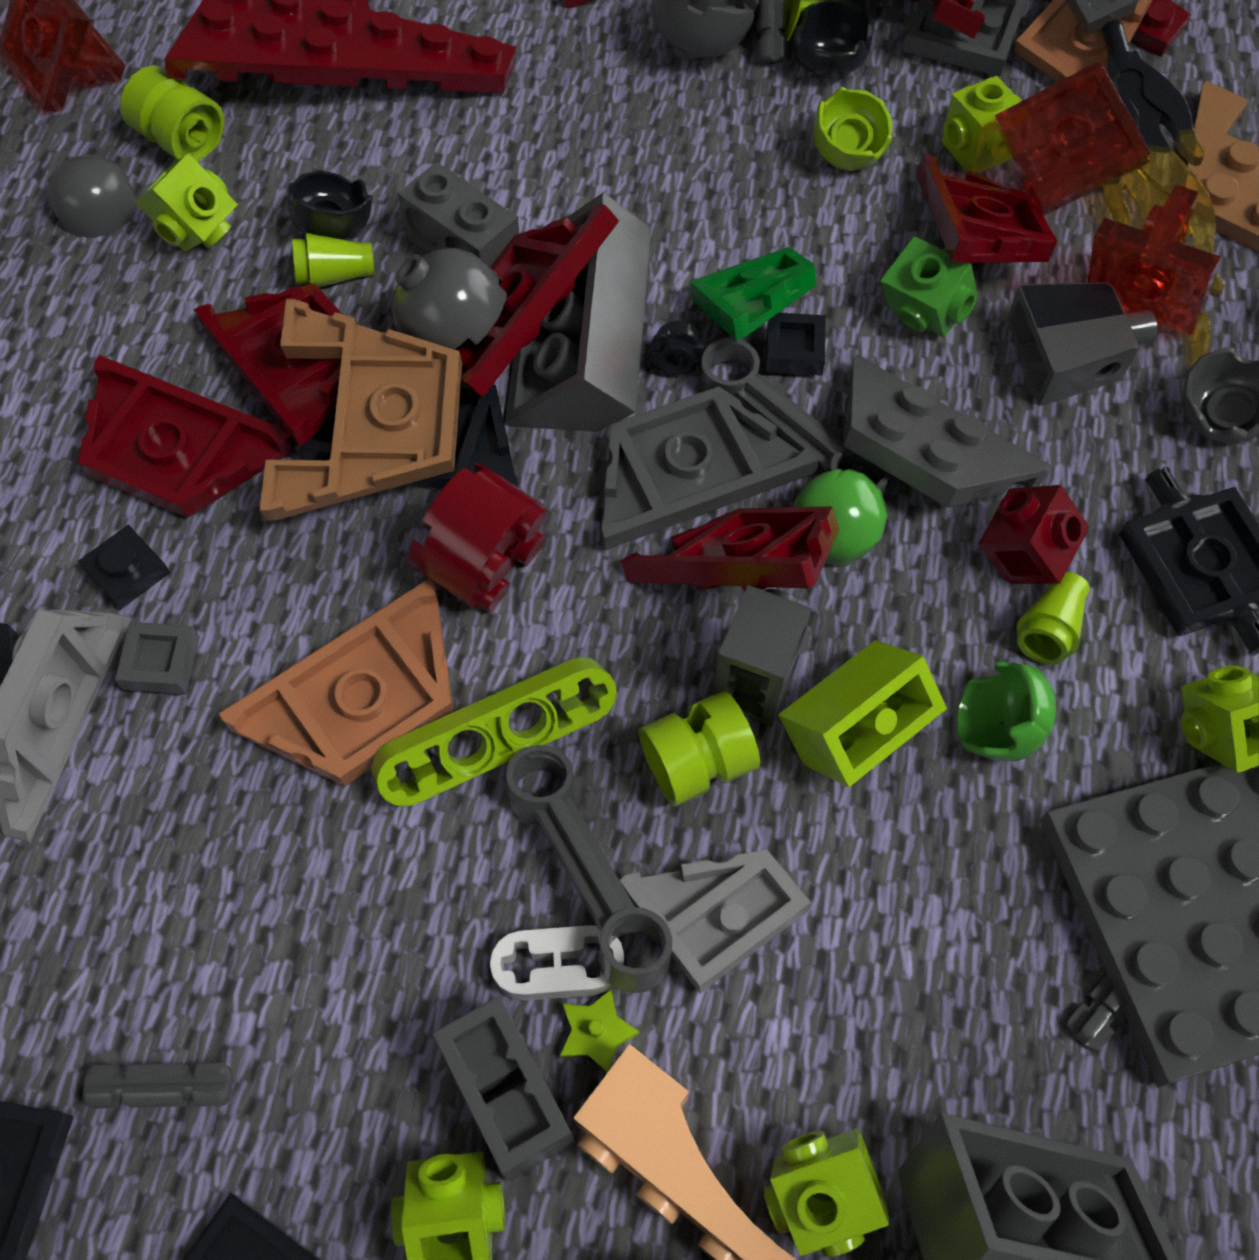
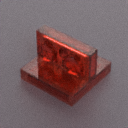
M10 0L0 35V56L43 111L59 112L63 110L73 77L86 83H96L97 80L113 83L121 81L126 65L91 24V20L75 0Z
M1101 60L995 115L996 127L1014 160L1015 184L1019 191L1032 195L1042 216L1150 162L1151 152Z
M1176 184L1164 207L1154 204L1142 230L1104 217L1093 239L1087 283L1106 282L1113 286L1124 312L1151 310L1155 315L1157 324L1193 336L1203 316L1221 257L1185 245L1199 191Z

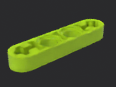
M578 657L570 659L397 737L380 747L374 755L371 765L377 789L387 802L395 806L407 807L425 801L509 762L517 752L524 748L546 745L598 721L608 714L615 703L617 696L616 683L602 665L592 658ZM588 678L592 683L589 687L591 697L580 701L576 696L579 693L578 682ZM554 692L559 698L557 703L563 709L559 714H557L556 709L547 698V694ZM527 702L540 705V719L533 727L524 731H516L509 727L510 715L516 707ZM475 730L481 733V745L470 757L455 758L448 754L449 742L459 732ZM432 746L443 767L437 770L434 769L426 752V749ZM407 761L408 765L412 768L413 778L408 782L401 783L400 779L396 776L394 766L400 762Z

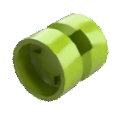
M155 65L143 67L133 74L124 86L120 99V113L124 122L151 142L158 143L164 151L177 160L189 153L199 162L219 145L224 132L225 121L221 107L197 89L189 87L183 80L167 78L165 68Z
M726 690L689 705L688 716L684 719L675 713H671L638 728V735L646 761L665 798L675 807L709 792L710 779L716 778L722 783H728L760 767L759 750L749 723L737 702Z

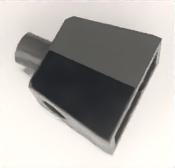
M1106 282L1019 285L1006 318L1039 406L1121 380L1138 350V346L1154 343L1157 336V321L1153 312L1147 309L1125 313L1114 287Z

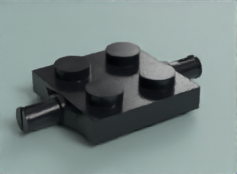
M1165 466L1162 470L1160 468L1156 469L1145 478V482L1150 486L1161 507L1154 513L1127 521L1119 533L1121 539L1178 637L1212 625H1233L1247 647L1249 655H1257L1259 652V615L1257 614L1259 611V523L1235 486L1210 495H1184L1171 474L1169 467Z

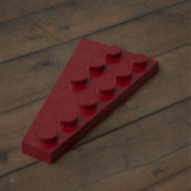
M202 0L164 58L167 78L187 79V70L216 71L217 80L238 81L239 73L248 72L267 73L269 79L274 83L358 87V78L387 79V88L407 89V81L418 80L434 81L441 91L504 93L516 61L517 46L501 43L497 39L488 36L477 37L453 31L441 24H425L401 18L397 14L388 11L377 12L353 6L344 0Z

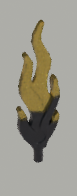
M1111 20L1102 27V35L1108 53L1106 74L1092 102L1088 121V143L1091 149H1098L1107 128L1113 124L1114 131L1103 160L1100 190L1104 205L1121 237L1128 236L1131 223L1129 208L1122 194L1124 189L1138 207L1145 230L1146 247L1144 263L1146 279L1155 293L1176 313L1187 327L1191 340L1192 367L1200 356L1208 352L1211 341L1210 319L1180 267L1177 236L1180 226L1189 234L1197 281L1211 296H1221L1225 285L1214 269L1215 210L1207 190L1199 178L1171 149L1161 133L1159 125L1162 124L1167 128L1179 153L1191 165H1201L1205 151L1196 137L1189 105L1182 93L1165 76L1147 64L1140 57L1137 50L1130 51L1123 22L1121 20Z

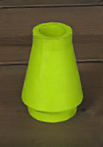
M305 233V239H292L296 285L316 284L318 288L360 277L374 276L371 242L359 243Z
M1066 572L1061 583L1050 584L1019 619L1016 626L1018 633L1017 643L1020 650L1030 659L1042 664L1055 665L1062 663L1068 656H1071L1078 650L1085 602L1090 592V586L1082 576L1073 572Z

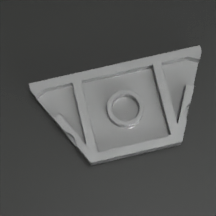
M38 609L28 631L18 638L13 650V662L0 687V825L4 836L26 842L31 841L131 621L129 616L108 611Z

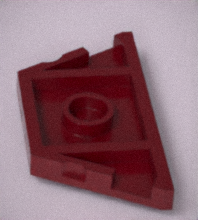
M922 154L916 176L951 261L958 263L1049 262L1058 241L1032 195L998 184L972 171L967 172L964 180L943 175L937 166L939 158Z
M599 204L592 207L588 219L584 224L574 226L567 217L550 222L541 229H531L515 235L490 266L504 281V283H499V285L507 292L506 302L500 316L487 335L477 345L468 338L459 347L454 349L460 352L462 363L467 368V372L462 375L463 382L478 396L483 398L520 349L530 344L536 338L540 331V323L556 303L562 301L570 294L575 286V278L619 223V220L606 205Z
M316 284L289 288L278 294L263 293L245 297L246 308L218 314L215 313L211 304L201 305L193 309L199 323L297 445L300 447L306 444L336 408L341 359L286 358L280 346L286 299H296L308 303L311 310L333 316L335 312L342 314L340 310Z
M99 355L94 361L93 371L98 378L95 399L88 400L85 417L88 423V431L82 438L78 461L85 474L93 479L189 518L265 469L266 460H281L295 449L294 445L296 442L281 427Z
M833 506L738 508L713 519L707 524L671 537L675 551L668 555H641L635 552L620 561L627 581L630 583L695 585L698 590H709L719 586H741V589L745 591L747 585L760 590L768 587L809 589L818 579L839 532V526Z

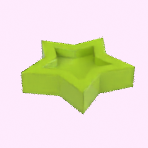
M612 989L591 1006L562 1003L571 1032L560 1054V1058L589 1057L607 1074L611 1069L616 1048L640 1035V1031L617 1016Z

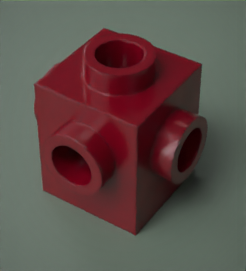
M1061 485L1008 489L978 545L1004 580L1011 584H1060L1089 526Z

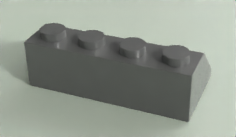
M604 192L570 214L567 218L574 226L584 224L590 215L592 207L604 204L616 216L619 223L575 278V286L570 294L562 301L556 303L540 323V331L536 338L530 344L521 348L513 358L505 424L510 427L599 432L612 423L618 422L636 412L651 228Z

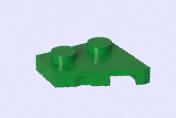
M790 246L689 281L693 302L735 340L749 335L817 285L814 264Z

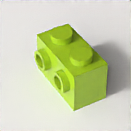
M874 640L784 709L778 716L801 761L808 768L849 788L943 713L947 707L923 655Z

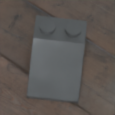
M940 1113L897 1171L923 1260H1179L1131 1158Z

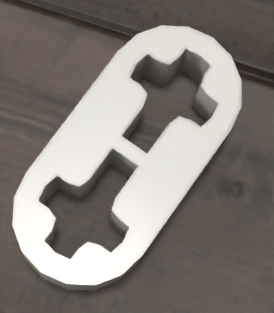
M587 925L513 932L498 941L491 954L490 968L493 979L501 992L512 999L527 1001L592 996L608 992L614 987L605 979L602 972L600 977L589 978L584 966H562V959L584 956L586 944H600L601 932L597 926ZM616 938L610 944V951L614 959L624 965L623 948L619 939ZM522 948L529 949L532 960H554V967L531 970L529 975L530 982L523 984L517 983L512 971H503L504 964L514 962L516 950Z

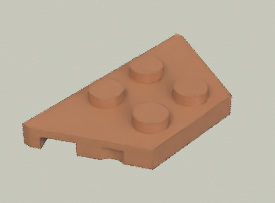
M429 579L422 582L220 712L219 716L230 731L344 787L371 770L373 757L380 747L397 737L454 712L435 585Z

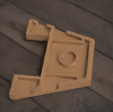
M1205 81L1196 98V112L1193 121L1194 130L1192 137L1189 138V150L1184 163L1176 212L1259 252V147L1252 142L1241 141L1228 135L1243 113L1249 100Z
M286 299L280 344L286 358L341 359L331 458L328 461L266 460L259 508L265 520H280L454 471L462 376L460 352L388 329L387 333H382L357 325L353 317L337 312L333 316L325 315L311 310L308 303L296 299Z

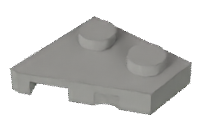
M767 849L734 855L730 860L722 863L704 860L682 864L681 871L641 877L640 872L627 874L619 880L635 907L651 910L667 923L673 942L671 957L699 993H702L809 912L811 905L809 899Z

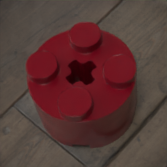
M480 462L474 463L475 473L466 467L463 468L446 484L433 501L422 520L424 524L431 528V531L424 546L413 539L408 553V564L411 568L471 608L481 607L491 613L508 592L510 582L504 577L517 561L524 566L529 565L540 551L546 535L538 530L546 518L547 510L543 508V504Z

